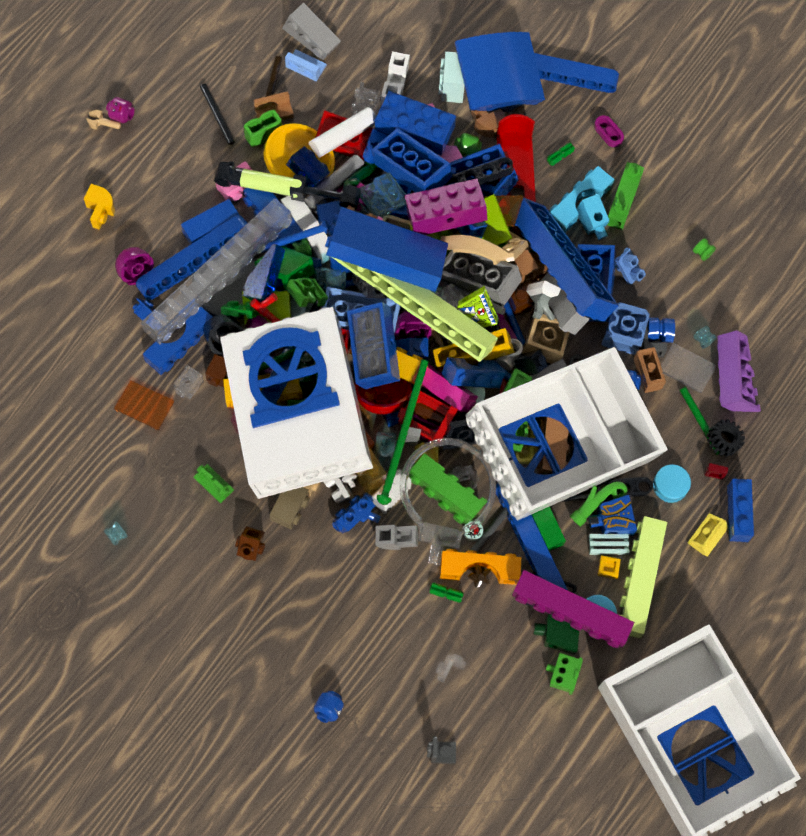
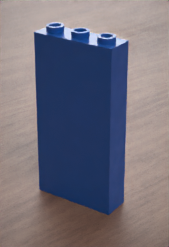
M344 207L340 208L339 214H334L328 233L330 236H328L325 247H328L327 256L436 292L442 277L448 243Z

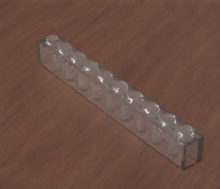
M274 198L141 322L144 332L159 345L163 341H167L177 328H181L190 316L195 315L204 303L209 302L218 290L223 289L227 281L237 276L243 266L248 265L257 253H261L270 241L275 240L283 229L290 226L293 221L291 211Z

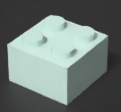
M445 51V59L441 58L438 94H442V102L463 103L465 85L457 52Z

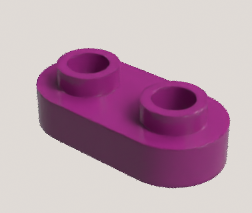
M602 115L596 119L594 124L595 131L608 146L619 147L624 139V134L608 116Z

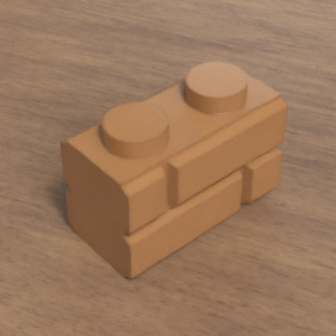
M655 347L637 351L634 356V362L638 375L641 376L644 393L663 389L666 380L664 374H662L663 371Z

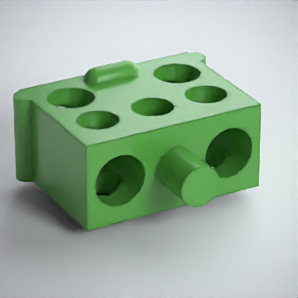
M559 653L556 666L548 664L546 671L553 673L550 687L569 692V695H572L583 659Z

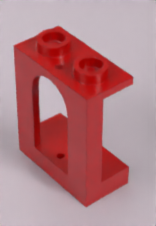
M412 390L406 399L407 401H409ZM420 391L417 403L428 406L444 415L445 418L437 432L419 424L413 419L411 420L410 427L421 429V436L440 445L458 409L453 406L450 407ZM407 406L406 408L402 407L397 415L400 418L398 423L401 425Z

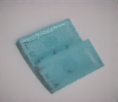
M390 172L376 177L373 183L359 188L361 190L360 198L370 212L377 217L383 218L406 204L404 196L406 194Z

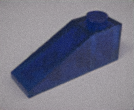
M273 244L247 277L242 296L251 301L257 299L259 302H262L274 293L285 249L277 244Z

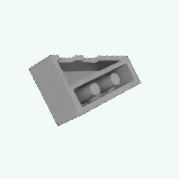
M304 2L289 15L282 28L322 60L334 51L341 42Z

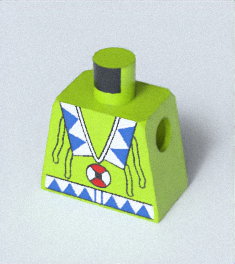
M485 286L458 301V310L480 326L488 327L498 324V315Z

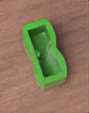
M270 110L262 114L260 118L248 121L244 125V135L250 146L256 147L264 143L276 128L282 126L281 118L275 110Z

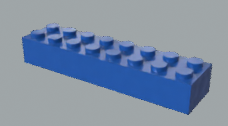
M522 197L509 212L513 219V224L520 228L522 231L521 235L530 242L531 249L538 253L539 260L548 267V273L555 277L558 281L557 285L566 292V298L576 306V312L583 317L587 316L593 320L604 322L619 305L546 206Z

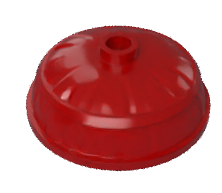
M401 378L400 381L368 389L358 386L356 382L354 384L360 405L367 411L375 414H391L400 410L406 404V399L412 390L410 382Z

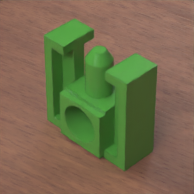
M314 278L290 279L286 287L299 307H306L308 302L315 304L316 299L318 306H325L328 296Z

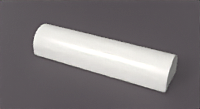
M367 107L309 141V146L320 158L374 126L376 115L371 108Z

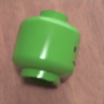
M462 133L460 137H456L454 146H457L461 155L466 157L479 152L482 142L479 141L477 136Z

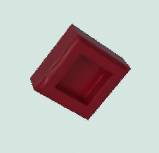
M709 463L704 475L723 480L728 473V467Z

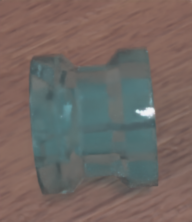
M705 326L693 338L700 342L702 349H705L717 339V336L710 332L708 326Z
M117 521L113 523L112 527L103 530L114 546L119 543V540L128 537Z

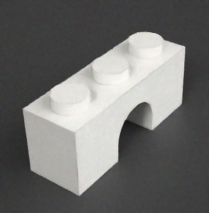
M392 51L388 77L384 83L381 95V106L388 91L402 95L408 73L410 55Z

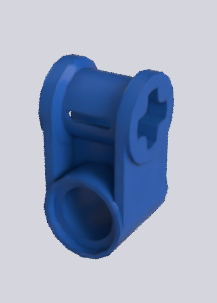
M374 128L363 152V159L370 164H374L372 149L388 136Z

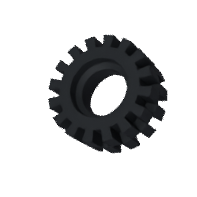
M729 419L718 421L707 434V437H709L707 442L711 443L709 447H714L715 453L719 451V455H725V457L736 453L744 445L743 440H745V436H741L744 434L743 430L739 431L741 427L739 425L736 427V422L732 421L730 423ZM721 433L726 434L731 443L726 442L722 438Z

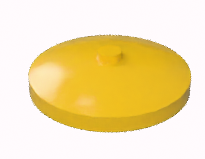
M293 123L282 125L270 134L264 146V161L271 174L292 178L294 175L307 177L308 186L316 188L333 173L335 167L334 153L332 150L318 158L309 146V141L315 138L317 131L309 126Z

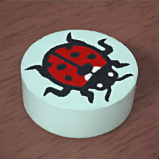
M470 521L464 526L463 534L467 540L477 541L483 534V527L477 521Z

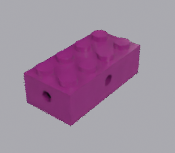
M478 179L404 195L412 230L423 235L488 220L487 207Z

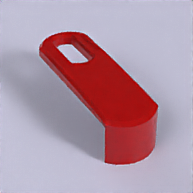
M512 114L499 121L497 145L500 144L506 158H510L513 161V168L519 179L513 188L523 189L524 198L536 202L532 142L535 121L525 115ZM510 192L499 204L503 215H510Z

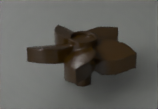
M477 565L475 572L468 575L471 580H474L475 588L479 587L482 582L490 584L486 576L490 573L491 569H484L482 571L481 567Z

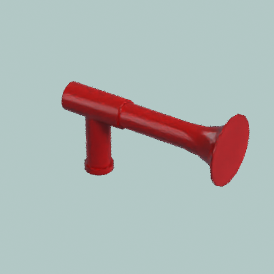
M272 293L262 302H259L257 299H253L250 302V305L272 323L281 321L266 308L278 300L275 293Z

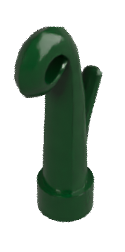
M366 162L360 170L344 182L343 188L346 185L357 186L360 181L376 174L379 171V167L375 163Z

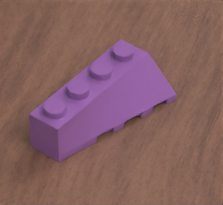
M738 330L719 335L717 350L719 355L718 368L720 378L718 382L720 385L719 401L721 406L730 411L760 412V405H756L755 396H758L757 388H754L752 384V377H755L754 370H752L748 362L751 360L747 336Z

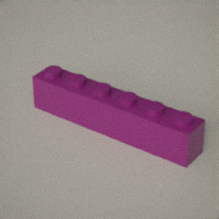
M523 570L512 594L519 603H528L534 606L533 608L538 612L551 614L552 618L557 621L563 622L564 620L570 623V626L576 630L581 631L583 629L589 632V635L595 639L602 638L608 641L607 644L614 648H623L635 623Z

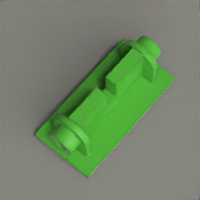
M208 464L199 466L197 469L198 473L193 477L220 504L234 491Z

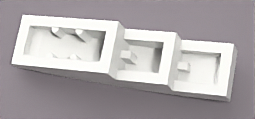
M291 196L281 199V204L303 231L320 225L305 202L291 200ZM325 232L306 238L312 252L317 258L321 259V264L331 258L326 255L328 247H325L328 237Z

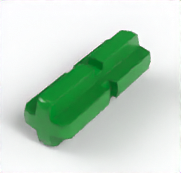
M567 143L559 151L557 150L549 155L547 162L550 166L555 165L562 158L573 153L575 147L572 143Z
M432 583L430 587V593L443 598L445 596L447 597L446 599L459 603L463 599L464 592L453 588L447 589V586Z

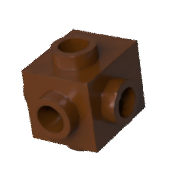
M246 526L241 536H238L235 547L238 548L236 555L246 560L256 561L258 555H262L265 549V543H263L265 532Z

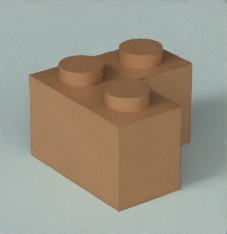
M525 250L514 261H510L511 264L518 266L522 278L517 289L524 286L528 287L529 284L542 280L548 273V267L539 260V255L535 251L529 253L528 250Z

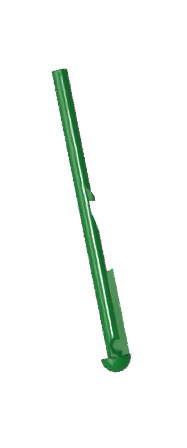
M421 360L383 491L381 495H377V501L381 505H388L392 501L389 497V492L392 488L429 363L427 360Z

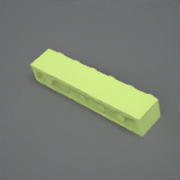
M644 516L641 522L638 521L636 526L638 538L633 541L631 551H634V557L630 558L628 563V570L631 571L630 576H626L624 588L627 590L625 596L622 595L620 607H623L622 613L618 614L635 622L629 636L642 638L645 633L667 526L666 521Z

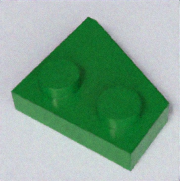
M228 301L227 304L221 306V314L235 317L246 315L247 319H252L260 313L250 305L251 301L245 302V304H239V301Z

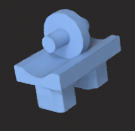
M625 248L624 252L615 259V268L622 273L627 284L632 285L635 281H641L645 277L644 269L640 268L638 265L639 260L636 255H633L630 248Z

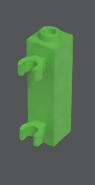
M627 162L608 215V226L623 230L644 167L636 163Z

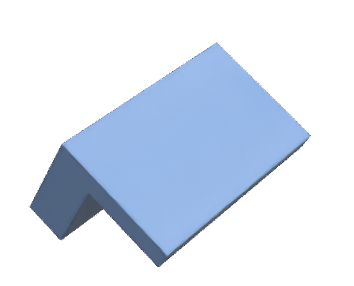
M296 49L293 54L288 52L285 56L287 68L316 82L327 66L326 63Z

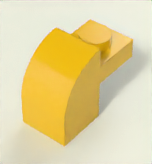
M91 184L84 197L87 208L94 210L90 218L92 227L100 230L101 225L105 224L108 215L114 217L115 207L111 194L105 188Z

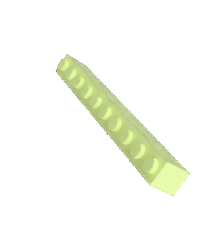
M333 258L479 362L492 352L498 338L432 291Z

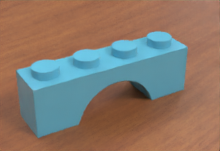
M599 166L594 170L591 169L586 174L585 179L582 182L578 181L573 187V191L570 194L567 192L562 197L561 202L558 205L554 204L549 212L566 233L578 219L579 213L575 204L583 198L599 194L600 198H602L612 188L615 179Z

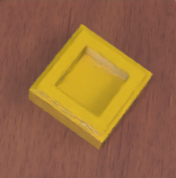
M601 555L598 576L618 579L621 559Z

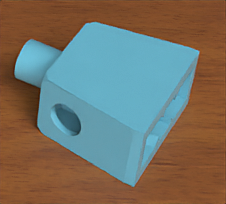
M599 194L583 199L576 208L579 213V221L588 235L595 233L598 241L608 237L605 227L609 223V218Z

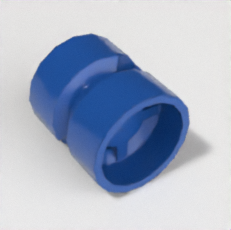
M649 317L648 341H658L660 339L661 342L673 343L675 320L663 318L660 321L659 318Z

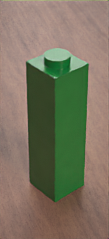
M550 506L531 514L549 552L565 544L566 540Z

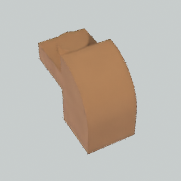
M501 108L489 114L487 111H471L472 117L475 120L474 129L476 132L485 137H496L499 121L506 117Z

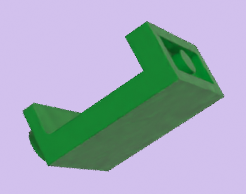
M285 246L274 248L254 262L257 277L262 273H268L282 279L285 290H287L286 287L290 279L309 278L315 274L312 257Z

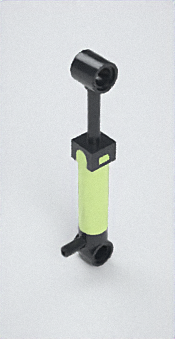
M233 161L220 162L214 177V182L223 187L234 185L291 196V200L304 202L306 194L338 199L340 200V207L347 208L350 205L355 210L361 195V190L352 185L344 186L342 192L309 187L307 177L294 175L292 178L235 167Z

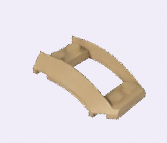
M457 229L452 235L441 236L440 239L448 243L447 250H453V253L463 252L480 255L492 260L494 265H497L500 261H514L529 247L526 240L510 232L512 239L507 241L508 243L502 248L478 237L462 235Z

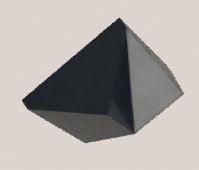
M466 416L455 417L450 422L441 445L442 450L476 444L475 434L472 428H469L467 425Z

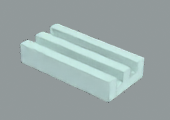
M589 534V555H629V534ZM593 540H624V541H593ZM594 546H624V549H594Z

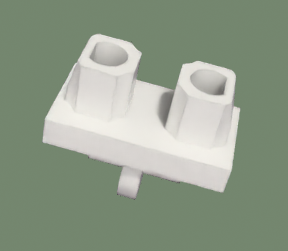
M355 473L324 481L328 488L335 484L338 486L339 489L331 493L336 503L346 499L350 501L354 497L350 488L356 486L353 482L357 477Z

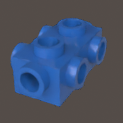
M365 492L361 496H354L349 501L350 505L346 509L343 507L335 514L336 518L332 521V526L338 532L345 533L351 530L359 521L363 523L370 519L378 523L381 516L371 512L376 505L373 503V498Z

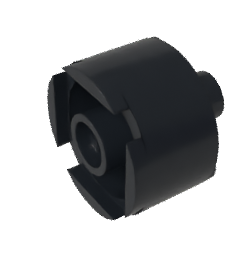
M220 314L205 323L204 338L214 354L224 357L220 337L244 330L233 316Z

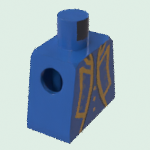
M629 495L600 504L597 509L598 515L588 517L590 528L600 526L602 534H629V536H634L637 531Z

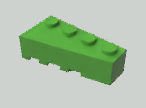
M424 453L407 473L411 482L414 485L421 486L424 489L423 492L429 498L436 499L439 502L438 505L444 511L448 510L452 513L455 521L466 525L482 509L487 500L483 497L478 499L474 495L475 491L472 488L461 486L456 476L445 474V468Z

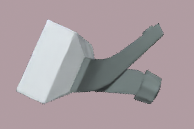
M547 281L528 285L526 292L535 303L533 313L535 319H540L543 313L549 320L555 319L548 306V302L551 297L559 295L561 288Z

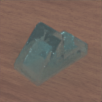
M314 267L315 274H313V278L322 289L331 287L345 290V271Z
M377 432L375 470H389L396 445V433Z

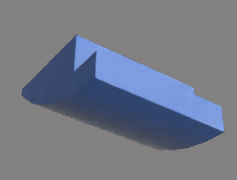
M529 32L493 33L455 41L470 110L496 111L501 108L503 112H510L523 104L536 105L545 100Z

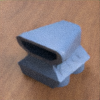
M619 302L617 303L619 306L610 315L602 346L607 348L615 347L618 351L635 355L639 351V347H642L650 314L646 309Z

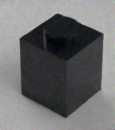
M541 349L524 353L514 360L516 368L529 376L538 374L548 366Z

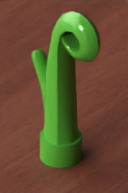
M613 482L596 493L597 486L594 485L583 505L578 510H575L570 517L581 527L593 511L610 494L614 499L626 496L628 492L627 486L622 482ZM617 489H621L619 494L616 493Z

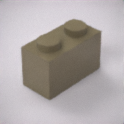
M301 487L280 493L270 513V520L292 530L293 526L298 525L302 515L300 512L302 508H306L310 501L308 490Z

